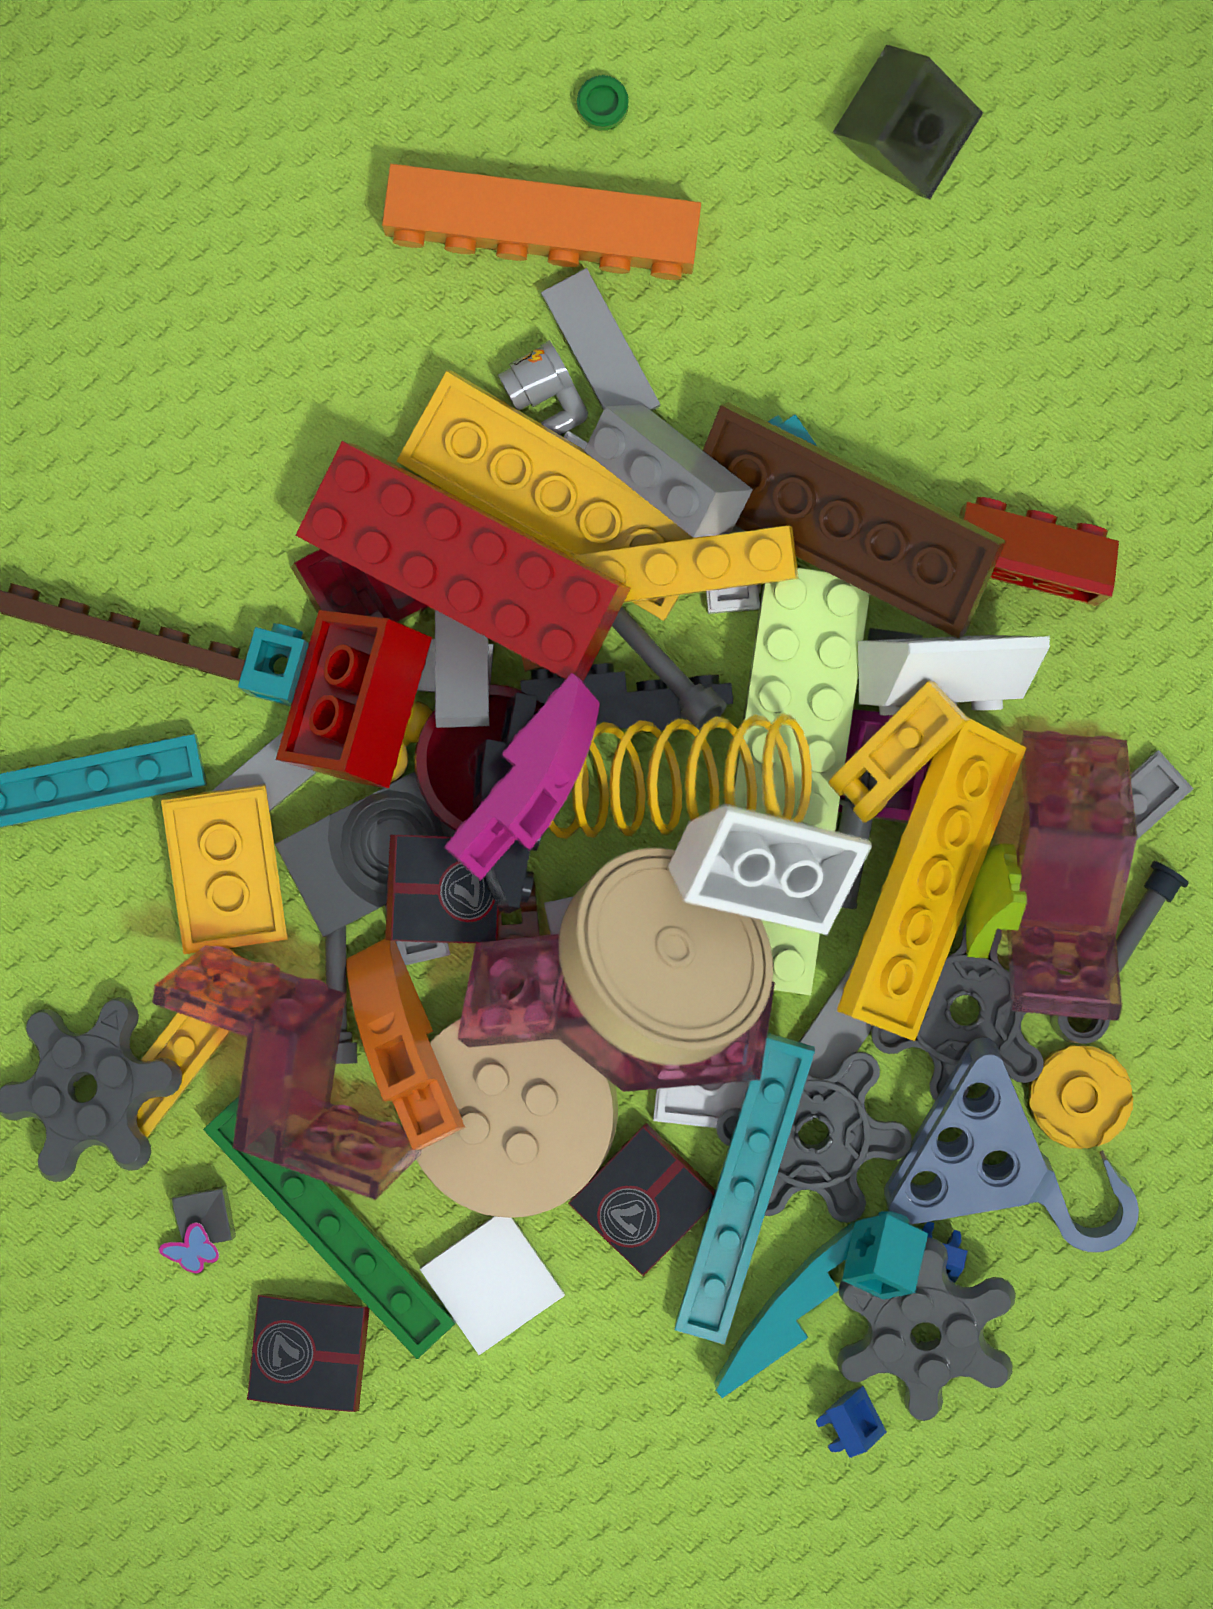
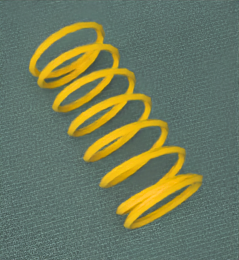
M784 713L775 719L773 723L765 716L752 715L743 721L738 729L727 718L716 716L706 722L700 730L689 720L679 718L668 724L663 731L652 722L640 720L630 726L625 733L616 724L602 722L595 727L589 748L598 776L600 793L599 814L595 827H590L585 817L589 797V774L585 759L579 776L572 787L573 808L575 812L572 824L567 828H560L552 821L548 828L558 838L568 839L579 827L587 837L595 838L605 826L609 807L607 773L602 756L594 743V739L602 733L615 734L620 739L612 761L609 788L613 818L619 830L625 836L632 837L641 826L645 812L646 793L643 770L638 753L630 740L633 735L640 731L651 732L658 738L649 762L647 792L651 818L661 834L669 835L679 822L682 810L680 770L675 752L668 741L670 734L678 729L688 730L695 736L687 761L685 779L686 804L690 820L699 818L696 804L695 779L700 750H702L708 771L710 788L709 812L719 808L720 790L718 773L712 750L705 738L708 732L716 727L727 729L733 736L725 764V805L736 807L734 774L738 750H740L747 783L746 810L756 812L757 784L755 768L749 747L743 737L746 731L754 725L765 727L768 730L762 757L763 800L766 815L801 823L809 806L812 788V765L804 731L791 715ZM783 724L789 725L794 732L799 746L802 766L800 802L793 819L795 783L789 752L779 732V728ZM775 744L782 763L785 783L783 816L776 801L773 783V752ZM625 750L629 755L633 769L636 789L635 814L631 826L626 825L620 806L619 782ZM663 750L669 765L673 790L672 812L668 825L664 824L661 819L657 794L659 761Z

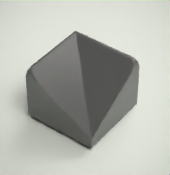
M227 1186L175 1195L171 1198L183 1243L187 1227L192 1223H200L208 1234L209 1241L212 1243L230 1241L236 1237Z

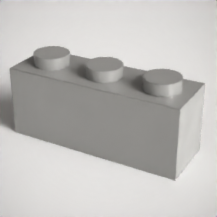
M643 404L605 406L584 450L693 538L731 534L753 490Z

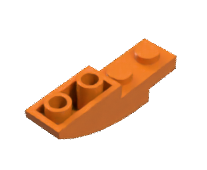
M383 939L347 958V977L351 1001L373 1076L383 1101L393 1102L412 1150H421L465 1128L427 1037V1034L433 1032V1029L396 942Z

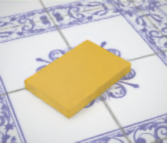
M266 784L161 798L183 954L288 940Z

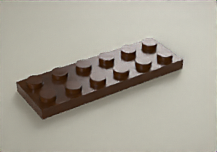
M729 402L720 405L703 451L753 489L735 526L745 531L792 526L796 557L957 639L965 635L1006 540Z

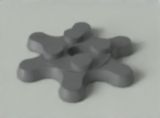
M965 923L961 945L945 961L915 1041L876 1026L872 1028V1041L876 1048L884 1053L895 1054L911 1047L921 1048L928 1052L934 1064V1072L930 1081V1093L935 1101L966 1048L977 1038H989L996 1043L1009 1077L1017 1082H1031L1039 1077L1043 1070L1044 1062L1042 1055L1037 1048L1030 1045L1024 1039L1021 1032V1022L1024 1015L1030 1009L1048 1005L1057 998L1060 990L1059 979L1054 972L1043 967L1033 968L1020 974L1010 973L1005 970L997 957L998 945L1002 938L1001 929L996 930L988 959L967 957ZM962 995L972 996L979 1005L977 1019L968 1025H959L951 1017L950 1005H952L957 997ZM967 1087L966 1090L964 1091V1094H963V1095H964L965 1097L967 1096V1094H968V1092H969V1087Z
M117 997L105 1003L95 1026L83 1034L70 1031L62 1017L57 1012L49 1009L39 1010L28 1019L26 1032L29 1040L39 1051V1065L30 1079L22 1082H9L0 1088V1115L13 1121L34 1117L44 1124L46 1128V1141L38 1157V1168L41 1175L48 1181L61 1182L71 1177L81 1153L92 1146H102L108 1149L115 1163L129 1171L138 1170L149 1161L151 1145L148 1138L138 1128V1110L150 1098L173 1095L182 1083V1072L178 1064L168 1058L144 1062L138 1060L133 1055L130 1049V1037L138 1023L139 1014L135 1004L127 998ZM91 1074L97 1081L96 1094L88 1102L81 1103L76 1098L73 1083L79 1081L81 1077Z
M866 1052L849 1054L843 1060L839 1070L828 1078L819 1079L808 1074L765 1216H773L780 1213L793 1194L800 1190L809 1189L823 1196L828 1211L834 1219L846 1223L855 1221L861 1217L866 1206L865 1196L856 1181L860 1166L872 1158L897 1160L905 1156L910 1150L912 1138L906 1126L896 1121H877L870 1117L865 1110V1096L869 1089L876 1084L880 1076L879 1065L872 1055ZM732 1108L723 1112L716 1124L717 1135L728 1146L740 1108ZM818 1118L819 1121L828 1126L827 1137L818 1144L810 1145L804 1143L800 1139L798 1131L807 1121Z
M927 1238L915 1293L882 1300L842 1280L839 1285V1296L842 1302L850 1309L865 1316L869 1326L868 1332L863 1339L846 1345L841 1349L837 1359L839 1371L846 1379L852 1382L864 1381L878 1373H890L898 1376L906 1385L904 1396L905 1408L914 1418L922 1421L932 1419L942 1409V1388L950 1379L959 1376L971 1377L986 1387L998 1388L1010 1379L1013 1372L1010 1357L1005 1352L989 1345L984 1338L983 1330L988 1321L1004 1315L1013 1307L1016 1297L1014 1287L1009 1281L1001 1277L987 1278L973 1287L956 1285L950 1280L946 1272L948 1261L947 1249L943 1243L932 1238ZM928 1322L939 1328L940 1338L928 1342L920 1341L917 1343L916 1338L911 1333L912 1329L920 1323Z

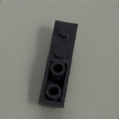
M613 663L592 664L584 682H582L600 702L596 726L602 722L616 724L622 731H627L630 726L643 720L652 722L663 731L668 724L677 718L682 719V709L678 706L680 699L661 679L636 682L637 691L627 692L625 671L614 672ZM547 669L531 670V680L520 681L521 692L536 696L537 701L545 705L551 693L559 688L566 679ZM719 675L689 677L695 685L702 684L705 689L713 688L726 702V707L733 705L731 683L720 684ZM678 729L674 732H682V729Z
M518 692L507 701L500 742L486 739L477 747L473 777V813L490 795L495 784L504 779L513 768L502 753L512 743L515 735L525 728L537 714L535 712L536 696ZM541 837L538 839V841L535 843V845L531 848V850H533V851H537V850H538V847H539L540 841H541ZM517 840L514 841L485 875L499 912L509 914L519 909L521 902H528L534 880V872L527 870L530 850Z

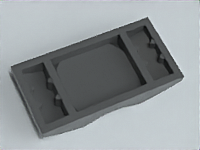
M413 772L390 784L389 788H383L276 843L275 846L322 937H325L387 905L390 834L453 837L456 831L445 825L431 811L420 792L416 774Z

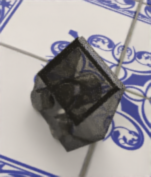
M886 45L832 133L862 161L922 198L930 200L983 115V112L929 56Z

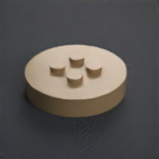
M646 848L631 851L604 865L575 894L565 911L559 935V954L566 985L574 1002L587 1021L604 1038L621 1050L637 1058L665 1065H687L706 1060L721 1052L745 1033L757 1021L768 1001L773 978V961L765 927L761 919L685 902L668 868L676 850Z
M498 1004L473 1011L439 1033L430 1044L465 1128L421 1150H412L418 1164L431 1182L456 1203L470 1210L495 1217L515 1218L540 1214L563 1204L575 1196L590 1181L604 1162L611 1148L618 1120V1099L614 1078L604 1055L594 1041L567 1018L542 1007L523 1004Z

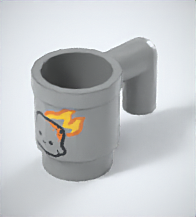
M550 340L541 344V347L509 364L511 368L498 374L505 391L518 411L530 404L532 407H535L554 395L557 396L564 410L541 422L542 425L557 434L562 435L586 421L588 417L587 408Z

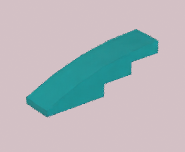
M852 1221L813 1252L772 1294L739 1338L714 1382L715 1389L721 1398L727 1396L808 1338L797 1319L839 1291L827 1272L847 1259L855 1221Z

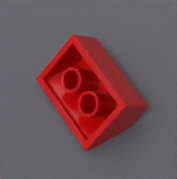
M977 497L975 503L966 502L961 507L960 518L1006 540L990 579L1097 606L1112 597L1115 587L1119 541L1106 538L1107 529L1086 523H1077L1076 530L1056 525L1058 517L1036 510H1027L1026 517L1006 512V503L986 497Z
M319 610L276 760L355 783L389 788L432 637L387 618Z

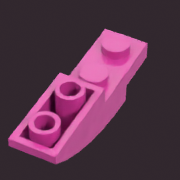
M571 674L559 688L551 693L546 704L526 727L515 735L512 743L502 753L513 768L504 779L495 784L490 795L472 816L458 827L453 838L445 846L467 870L480 880H482L515 840L531 850L557 815L579 776L595 731L600 702L574 674Z

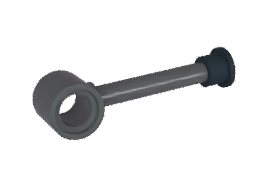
M1157 861L1152 862L1150 866L1154 870L1144 885L1147 889L1145 895L1087 987H1080L1078 991L1067 992L1054 1002L1050 1012V1022L1054 1032L1061 1039L1071 1043H1091L1105 1034L1110 1023V1011L1107 1002L1103 999L1164 902H1171L1180 887L1186 888L1189 884L1183 876ZM1077 1002L1086 1004L1092 1013V1022L1083 1032L1073 1030L1067 1019L1069 1009Z

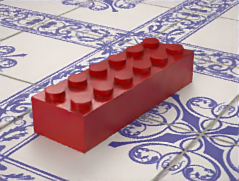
M344 441L341 442L295 535L562 678L567 679L571 674H574L582 682H584L631 589L365 448Z

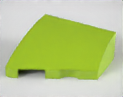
M1001 843L988 848L965 909L967 957L988 959L997 929L1017 931L1019 929L1027 904L1026 891H1019L1022 874L1020 866L1017 865V853L1014 844Z

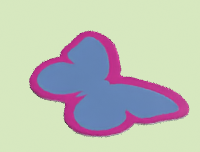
M192 1223L187 1227L184 1243L167 1242L159 1247L161 1255L179 1263L183 1269L191 1273H200L204 1269V1262L214 1263L219 1259L218 1249L209 1241L208 1234L200 1223Z

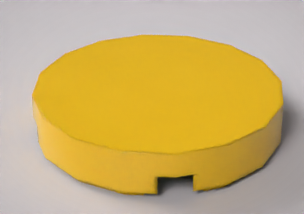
M1070 1045L1052 1052L1043 1060V1070L1039 1077L1029 1083L1028 1105L1035 1124L1049 1139L1068 1148H1092L1110 1142L1125 1128L1133 1110L1132 1087L1126 1069L1113 1055L1094 1046Z

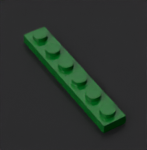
M244 1092L203 1129L417 1360L456 1324V1321Z

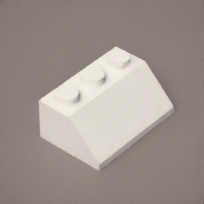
M981 635L962 636L959 639L955 637L858 641L859 704L879 705V715H895L928 681H933L956 706L957 702L971 701L972 710L1003 709V700L1024 698L1050 648V637Z
M723 805L688 823L668 868L685 902L827 935L871 848V844L865 839Z

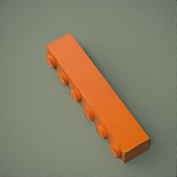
M390 164L382 226L385 236L393 237V243L403 247L422 248L424 247V241L444 243L445 250L458 254H475L476 248L496 250L497 257L507 260L524 261L527 260V254L548 256L547 262L556 266L577 267L580 260L600 263L599 269L610 273L626 274L630 272V267L651 269L650 275L656 278L680 280L682 273H693L701 202Z

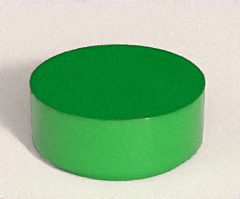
M598 75L588 79L581 86L577 95V110L582 121L590 128L600 131L613 129L620 125L627 115L629 105L628 93L623 84L616 78Z

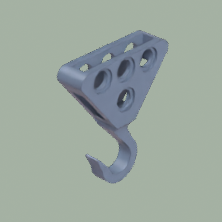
M983 1037L973 1040L966 1048L912 1139L910 1150L901 1158L884 1188L888 1211L906 1216L909 1219L910 1225L1038 1202L1045 1206L1063 1238L1073 1247L1086 1252H1104L1122 1244L1134 1231L1139 1215L1138 1202L1129 1182L1116 1171L1102 1150L1100 1155L1110 1186L1119 1199L1118 1210L1111 1221L1096 1228L1083 1227L1072 1220L1050 1161L1038 1147L996 1043L989 1038ZM974 1083H984L989 1086L986 1093L981 1097L968 1098L963 1095L966 1088ZM957 1127L963 1130L961 1135L954 1141L943 1142L937 1139L940 1132L946 1128ZM1001 1150L1008 1153L1004 1161L999 1164L988 1165L983 1163L984 1158L990 1152ZM923 1171H931L936 1174L934 1180L926 1185H916L911 1182L916 1174Z

